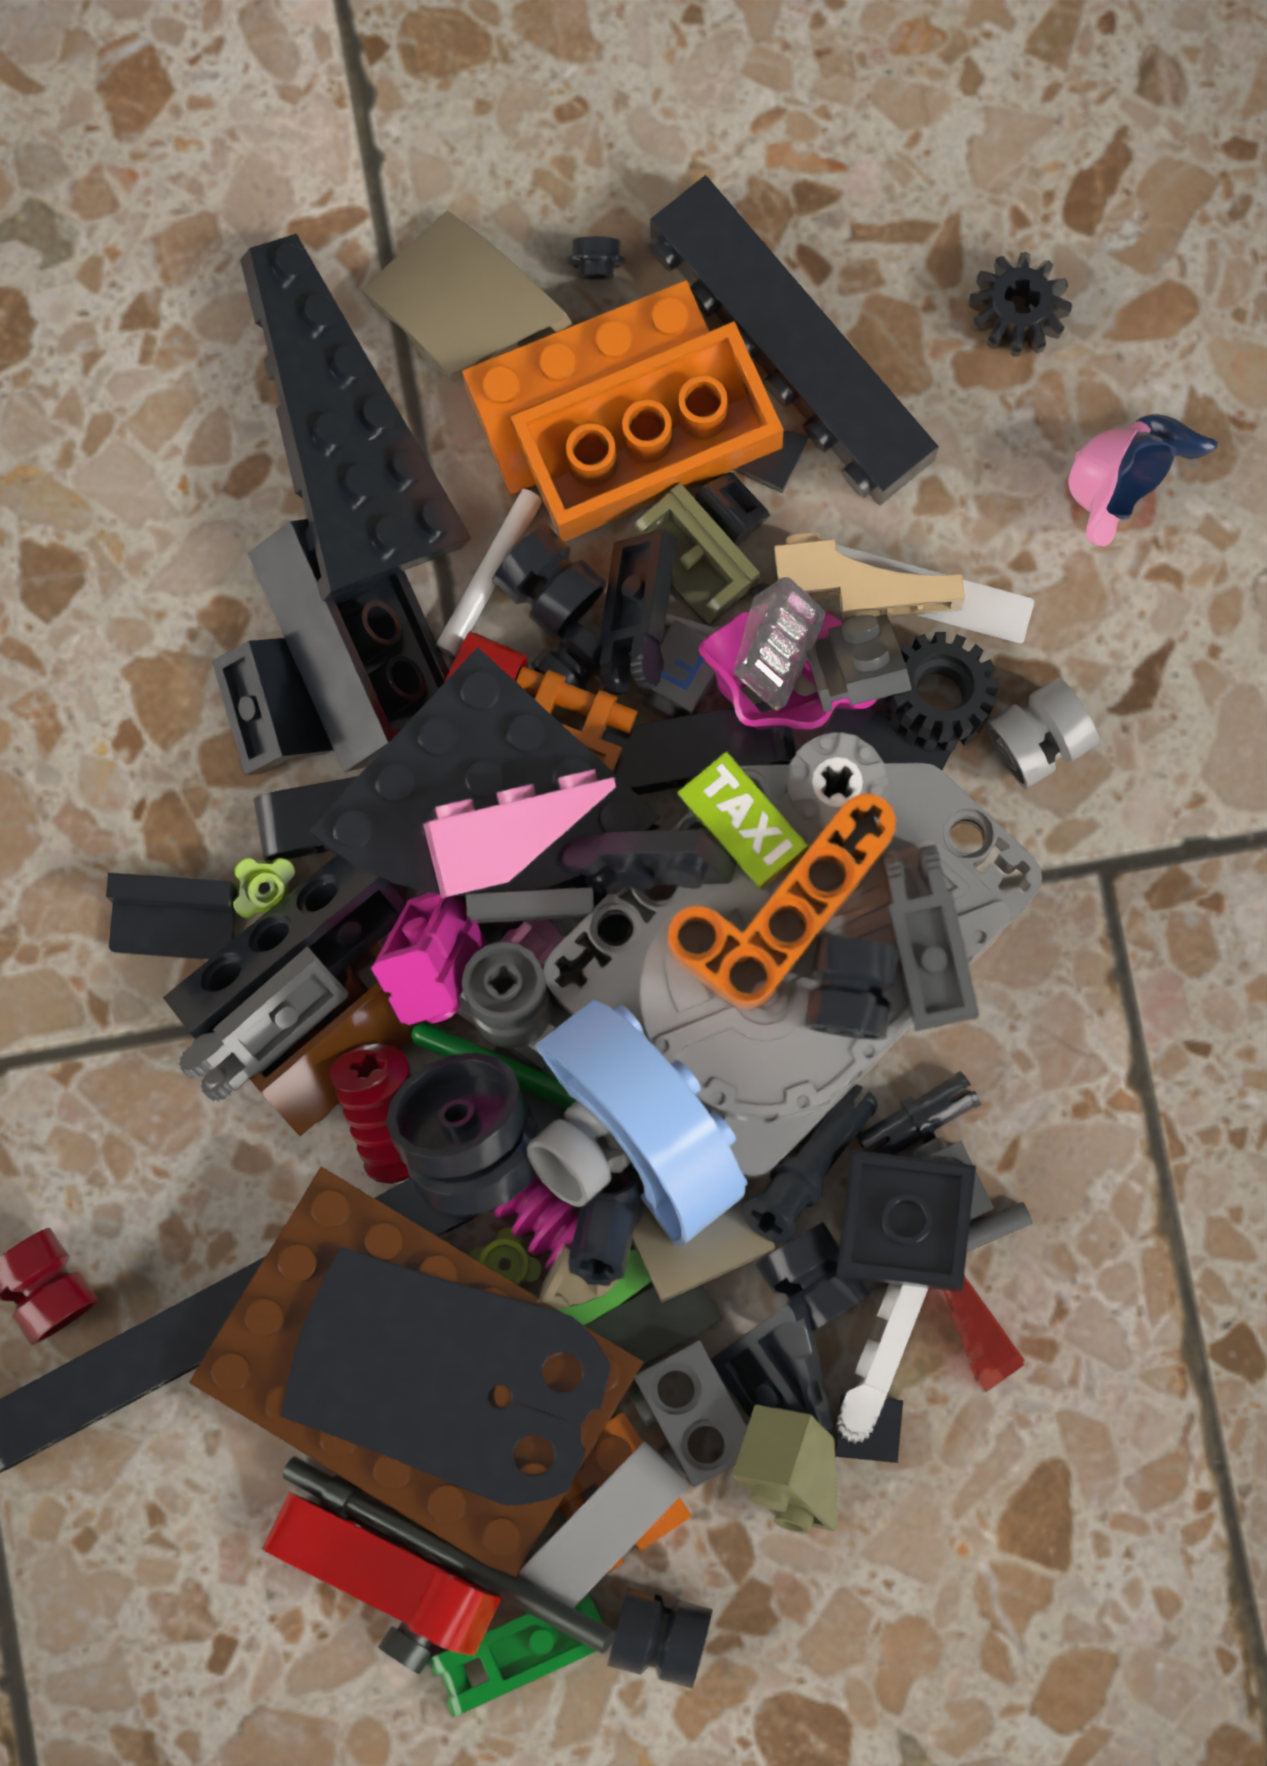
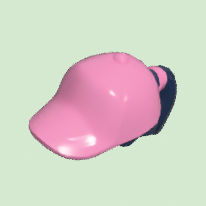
M1161 414L1143 416L1129 428L1107 430L1089 440L1081 450L1076 452L1074 456L1075 462L1068 479L1072 496L1084 509L1090 512L1086 528V538L1088 541L1100 547L1110 544L1115 537L1119 520L1130 518L1134 505L1161 484L1170 470L1175 456L1187 459L1200 458L1214 451L1218 446V442L1195 432L1170 416Z

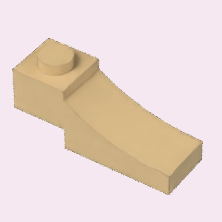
M819 533L792 535L785 538L786 545L774 546L779 605L790 602L800 604L839 599L843 623L859 615H872L876 617L887 614L888 618L963 609L965 593L962 574L917 575L873 567L837 552L835 539L822 541V536Z

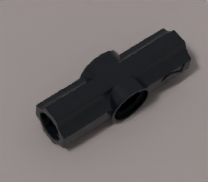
M632 1162L621 1172H610L611 1179L609 1183L580 1208L568 1266L571 1274L581 1277L587 1284L610 1286L611 1282L624 1278L634 1228L643 1216V1200L640 1198V1195L643 1192L644 1184Z

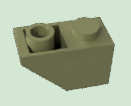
M755 1405L732 1475L751 1493V1501L767 1508L775 1516L774 1522L778 1526L800 1534H809L811 1527L835 1531L838 1523L834 1438L810 1414Z

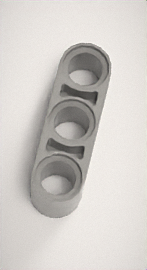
M644 1441L517 1574L526 1583L574 1608L684 1493L690 1484Z

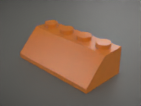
M687 280L462 370L465 390L510 497L520 494L522 489L530 490L537 487L512 424L511 416L708 333V328Z
M735 321L511 416L512 424L538 491L558 536L564 542L659 502L678 483H681L687 490L783 448L784 429Z

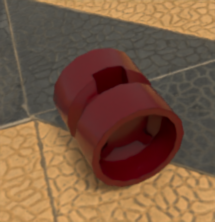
M49 1227L31 1235L0 1256V1299L3 1302H14L16 1304L12 1317L31 1345L38 1344L56 1334L85 1314L99 1301V1298L80 1271L67 1270L65 1266L70 1255Z

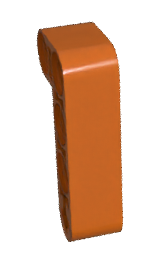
M863 793L848 800L744 933L718 913L705 906H690L682 909L673 917L669 925L668 948L672 958L682 968L729 1004L739 1009L749 1010L762 1006L775 993L887 849L896 827V817L893 808L884 798L875 794ZM869 814L875 816L879 820L875 829L879 837L877 838L870 833L865 835L855 847L853 856H851L843 847L850 840L856 823L852 817L855 816L857 819L864 820ZM835 839L839 846L831 844L830 841ZM852 857L862 860V863L857 865ZM820 862H831L841 869L844 876V884L836 891L822 892L810 883L808 877L810 868ZM781 912H792L802 919L805 933L798 941L783 943L775 939L770 932L769 922L771 918ZM694 922L707 925L715 936L713 947L702 954H691L685 951L679 943L678 935L686 925ZM742 962H753L764 971L766 983L758 992L752 994L741 993L731 985L729 979L731 969Z

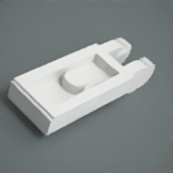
M889 1284L877 1317L888 1321L880 1343L871 1339L867 1340L855 1374L865 1377L866 1380L863 1385L847 1391L840 1409L841 1415L837 1417L839 1420L836 1424L839 1428L837 1433H841L842 1439H847L848 1443L849 1441H853L854 1444L857 1441L863 1442L864 1438L868 1439L869 1433H872V1426H875L928 1288Z

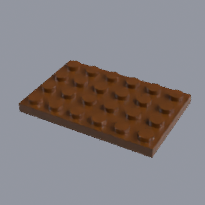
M321 1166L189 1383L483 1564L516 1576L565 1493L541 1502L520 1506H506L377 1452L282 1418L281 1413L293 1357L303 1324L340 1246L443 1280L540 1307L559 1310L545 1302L537 1303L538 1297ZM585 1327L586 1330L598 1342L611 1367L601 1408L590 1413L581 1425V1441L586 1452L579 1469L643 1364V1361ZM558 1352L547 1358L543 1365L542 1375L544 1382L550 1389L555 1392L566 1393L579 1386L583 1377V1368L576 1356L568 1352ZM496 1385L488 1393V1401L496 1409H503L510 1402H514L511 1400L512 1394L510 1390L504 1385ZM540 1435L526 1436L515 1447V1464L526 1475H542L554 1463L555 1452L553 1446L548 1439Z

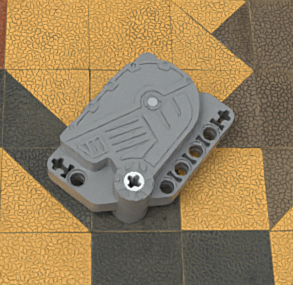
M836 732L817 736L806 743L796 753L790 765L740 767L809 848L842 806L852 797L865 793L875 794L884 798L893 808L896 817V827L893 837L882 855L897 853L898 860L903 865L904 885L909 900L930 895L926 878L922 874L920 865L921 847L936 845L947 892L952 891L969 968L1030 904L1041 887V868L1035 858L947 774L934 765L926 763H884L875 749L857 736ZM690 810L672 830H694L706 827ZM869 814L864 820L857 819L855 816L852 817L856 823L850 840L843 847L851 856H853L855 847L865 835L870 833L877 838L879 837L875 831L879 820L875 816ZM960 824L972 825L978 829L982 836V848L972 853H964L957 850L951 843L950 830ZM835 839L830 841L831 844L839 846ZM720 844L719 847H720L725 853L728 854V852H727V851L721 846V844ZM994 846L1001 851L994 861L996 866L1008 875L1014 872L1015 869L1024 875L1020 883V887L1024 891L1023 894L1015 888L1007 894L1001 891L998 885L1003 876L991 863L984 874L976 869L977 866L986 860ZM882 855L819 936L851 937L885 943L896 947L888 912V905L891 901L883 871ZM852 857L857 865L862 863V860ZM802 858L762 891L759 890L738 864L730 884H702L698 889H689L677 885L674 895L668 900L661 902L650 900L640 889L626 886L617 894H608L590 912V915H587L550 953L545 961L543 970L545 983L550 995L569 1014L573 1016L592 1000L599 1001L612 1009L622 1004L637 1019L643 1029V1035L670 1064L679 1060L693 1073L701 1087V1090L695 1095L708 1113L711 1111L716 1112L734 1133L736 1141L729 1147L739 1169L746 1179L751 1180L764 1177L783 1160L845 1094L877 1065L883 1055L902 1035L913 1027L899 957L894 985L883 991V996L891 1002L886 1040L841 1037L804 1028L809 991L820 986V980L812 974L817 939L771 998L762 1006L751 1010L739 1009L729 1004L682 968L672 958L668 948L669 925L673 917L682 909L690 906H705L718 913L744 933ZM831 862L817 863L808 872L810 883L822 892L836 891L844 884V876L841 869ZM792 912L778 913L769 922L771 934L775 939L783 943L798 941L805 933L802 919ZM611 916L624 917L633 926V935L624 945L616 947L607 945L598 936V928L602 921ZM694 922L681 929L678 940L685 951L691 954H702L713 947L715 936L707 925ZM584 939H587L596 955L609 963L601 968L594 957L583 970L586 984L579 988L571 983L563 989L558 986L562 980L558 968L563 963H566L571 968L576 967L587 956L586 948L579 945ZM753 962L739 963L729 973L731 985L737 991L744 994L758 992L766 983L764 971Z

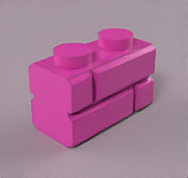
M428 893L408 900L371 969L383 991L391 992L388 1000L401 1023H408L410 1025L423 1020H427L429 1023H437L446 1020L459 1010L461 1006L459 998L463 992L462 977L465 966L474 953L485 947L487 941L478 924H471V921H468L467 903L463 897L448 896L441 898L440 894Z

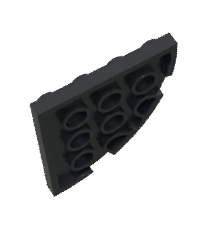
M477 647L307 832L331 852L365 872L421 892L440 894L423 825L427 822L438 820L436 807L472 799L475 811L499 805L497 797L499 792L534 784L536 796L560 791L558 778L595 770L597 781L614 778L616 787L509 882L452 895L453 897H466V894L534 891L577 877L579 875L577 873L573 874L562 864L564 861L561 859L564 856L563 852L566 850V846L571 843V840L574 841L576 837L581 838L582 836L586 838L588 835H603L604 832L647 831L661 816Z

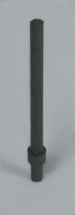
M295 1456L285 1466L282 1475L283 1479L320 1498V1505L326 1510L341 1518L351 1515L602 1654L610 1647L615 1636L614 1630L523 1580L483 1564L415 1521L363 1494L361 1488L342 1476L336 1474L332 1477Z

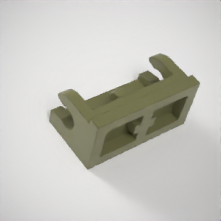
M678 483L671 489V492L641 516L634 524L637 529L629 535L632 538L666 529L677 538L671 586L705 625L711 626L748 595L754 586L759 584L760 572L681 483Z

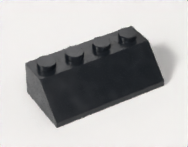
M308 518L290 521L247 554L344 773L365 768L441 687L449 674V669L440 649L435 646L436 640L405 571L321 602L317 581L321 578L316 552H309L304 532L309 527Z

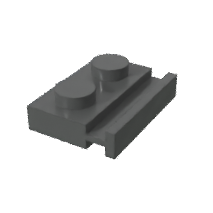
M887 614L876 617L872 615L852 617L840 626L828 628L830 637L812 641L810 633L801 635L806 658L824 712L833 710L831 704L833 701L849 698L850 704L855 705L912 690L907 667Z

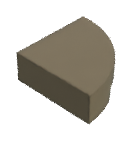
M563 1243L536 1296L539 1298L537 1303L545 1302L557 1309L584 1304L605 1295L618 1280L611 1282L610 1286L587 1284L581 1277L571 1274L568 1260L572 1246Z

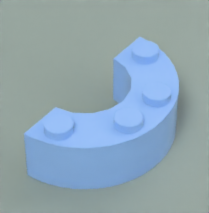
M592 1000L535 1045L569 1096L588 1108L624 1149L637 1169L645 1187V1192L640 1195V1198L674 1246H684L744 1197L747 1180L739 1169L729 1147L736 1141L734 1133L716 1112L711 1111L708 1113L695 1094L701 1090V1087L693 1073L679 1060L670 1064L643 1035L641 1025L625 1006L619 1004L612 1009L599 1001Z

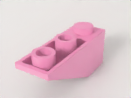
M595 770L558 778L560 791L536 796L534 784L497 793L499 805L475 811L472 799L436 807L438 820L427 822L423 825L441 898L509 882L616 787L614 778L597 781Z

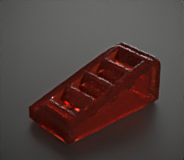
M964 1275L963 1290L961 1292L945 1290L943 1292L976 1384L980 1387L982 1393H986L1023 1367L1025 1360Z

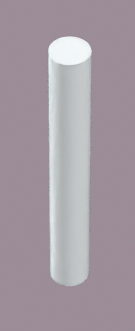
M522 489L435 645L443 652L453 657L457 656L469 631L472 630L496 587L492 582L496 570L521 542L543 502V499L527 489Z

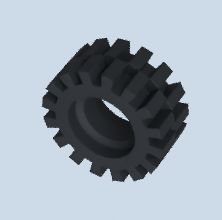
M935 632L931 642H928L926 634L915 637L912 646L906 643L900 649L907 667L912 690L887 696L882 708L884 715L893 713L889 725L895 733L903 727L908 730L904 741L913 745L918 736L925 739L923 750L934 751L937 743L942 742L944 752L955 749L959 740L963 746L971 742L976 732L980 733L997 699L995 694L999 688L998 678H990L995 669L991 659L983 663L979 661L984 651L977 644L969 652L962 648L966 637L956 634L953 643L949 644L946 643V632ZM928 674L946 676L960 687L962 702L950 710L934 708L924 702L919 696L917 689L918 681Z

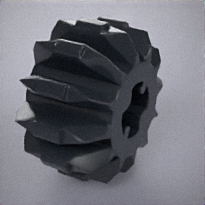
M1027 251L1020 254L1016 268H1013L1009 260L1001 255L996 258L994 263L995 274L989 271H980L976 278V284L981 291L971 293L968 301L969 307L980 312L973 318L972 327L974 331H985L992 328L987 346L990 349H995L1001 344L1003 339L1011 341L1009 351L1013 357L1020 356L1024 341H1027L1031 349L1036 353L1043 352L1046 346L1045 335L1050 338L1059 339L1065 328L1059 319L1069 316L1072 310V303L1060 297L1066 292L1068 287L1066 278L1047 280L1053 267L1050 260L1042 262L1037 270L1029 268L1031 258ZM1013 296L1025 297L1024 303L1028 307L1027 313L1020 314L1015 312V303L1012 302Z

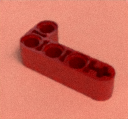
M288 1492L261 1548L263 1551L408 1624L407 1628L415 1634L460 1654L475 1656L502 1599L453 1571L347 1518H341L321 1507L320 1504L293 1492Z

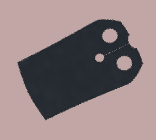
M340 1246L303 1324L293 1357L281 1417L377 1452L496 1503L506 1506H520L545 1501L568 1492L586 1452L581 1441V1425L590 1413L601 1408L611 1364L593 1336L580 1322L570 1315L443 1280ZM558 1352H568L576 1356L583 1368V1377L579 1386L566 1393H559L550 1389L544 1382L542 1375L543 1365L547 1358ZM496 1385H504L512 1394L511 1400L514 1402H510L503 1409L494 1408L488 1401V1393ZM530 1435H540L548 1439L555 1452L554 1463L546 1473L538 1476H530L521 1472L514 1460V1451L518 1442Z

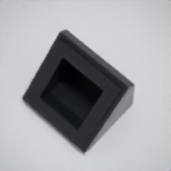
M731 472L703 485L695 496V500L736 546L744 541L771 515L767 508Z

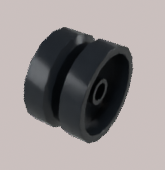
M476 1052L449 1055L425 1065L404 1081L390 1101L386 1124L393 1144L401 1160L406 1164L410 1178L420 1198L434 1210L457 1216L484 1213L511 1201L526 1189L537 1173L528 1159L527 1147L541 1131L530 1107L527 1105L513 1069L499 1058Z

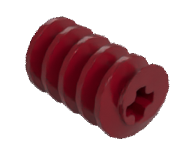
M380 1043L362 1045L345 1052L331 1065L329 1077L334 1087L337 1088V1099L341 1106L344 1107L343 1115L350 1125L349 1131L355 1143H357L356 1149L361 1160L364 1162L363 1168L367 1176L376 1182L393 1184L409 1179L410 1175L406 1164L401 1160L393 1144L386 1119L390 1101L403 1082L410 1078L412 1074L409 1062L402 1051L394 1046Z

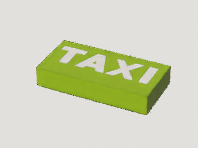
M727 752L678 792L683 802L760 891L777 879L809 850V846Z

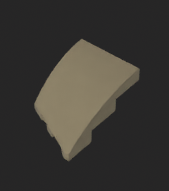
M448 210L361 289L371 306L404 330L423 359L454 382L463 379L462 370L519 348L518 342L549 326L556 332H559L572 324L568 315L533 280L484 237Z
M746 1187L742 1199L684 1246L673 1245L643 1202V1216L634 1228L632 1243L641 1257L661 1303L775 1251L774 1243L760 1237L749 1227L742 1213L743 1205L751 1197Z

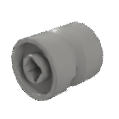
M1059 677L1030 694L1027 708L1024 709L1014 704L985 722L986 731L996 752L1014 779L1024 789H1028L1056 771V760L1059 758L1072 762L1100 744L1099 735L1087 710L1071 687Z
M577 1100L566 1110L564 1114L565 1121H553L527 1147L528 1159L542 1182L563 1201L576 1207L584 1206L609 1183L611 1179L610 1172H621L632 1162L611 1132L588 1108Z

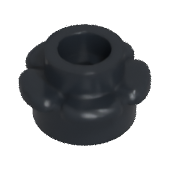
M591 236L572 240V255L566 258V262L568 265L578 268V277L581 279L607 280L614 278V269L623 266L626 259L620 256V240L610 237Z

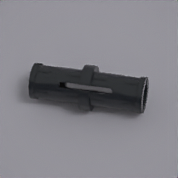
M959 1071L954 1077L935 1087L917 1100L910 1096L901 1101L902 1109L865 1131L858 1132L856 1138L861 1148L867 1149L886 1137L885 1143L870 1152L896 1155L920 1139L927 1143L936 1138L935 1130L972 1108H977L981 1105V1102L975 1090L972 1092L968 1091L954 1101H950L952 1096L971 1085L966 1076Z

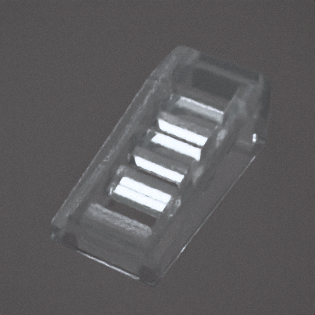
M783 577L753 598L734 668V674L776 711L786 705L821 631L826 614L825 610L791 578ZM760 658H761L770 668H768V667L760 660Z

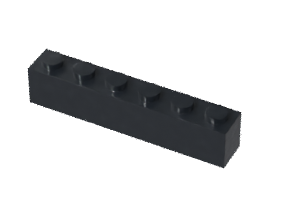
M704 175L650 219V238L653 241L648 245L658 262L668 272H672L676 268L691 284L690 289L699 310L704 315L710 317L715 313L725 325L735 321L751 359L754 358L768 375L764 378V383L770 393L782 406L787 407L792 403L807 420L802 424L807 436L822 452L825 453L831 448L845 465L841 469L843 477L860 497L864 498L870 494L880 506L935 461L939 448L936 442L707 175Z

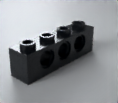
M336 855L167 993L163 999L196 1040L201 1034L213 1033V1029L306 947L336 977L392 931L406 902L389 881L365 872Z

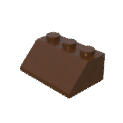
M378 942L335 977L348 991V997L266 1070L250 1078L261 1094L299 1136H302L314 1124L327 1117L331 1110L340 1103L336 1096L337 1088L334 1087L329 1077L330 1067L339 1056L350 1049L367 1044L380 1043L402 1050L407 1044L412 1042L411 1032L417 1024H432L427 1022V1020L410 1025L400 1022L388 1000L391 992L383 991L371 969L383 948Z

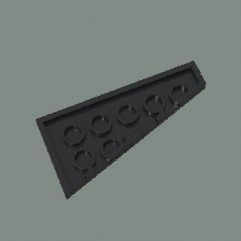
M297 233L250 247L240 259L254 321L255 324L263 329L268 355L265 357L264 363L268 380H275L280 400V405L276 408L277 418L295 494L303 498L309 527L304 532L309 552H316L321 578L317 581L321 602L462 549L472 539L471 535Z

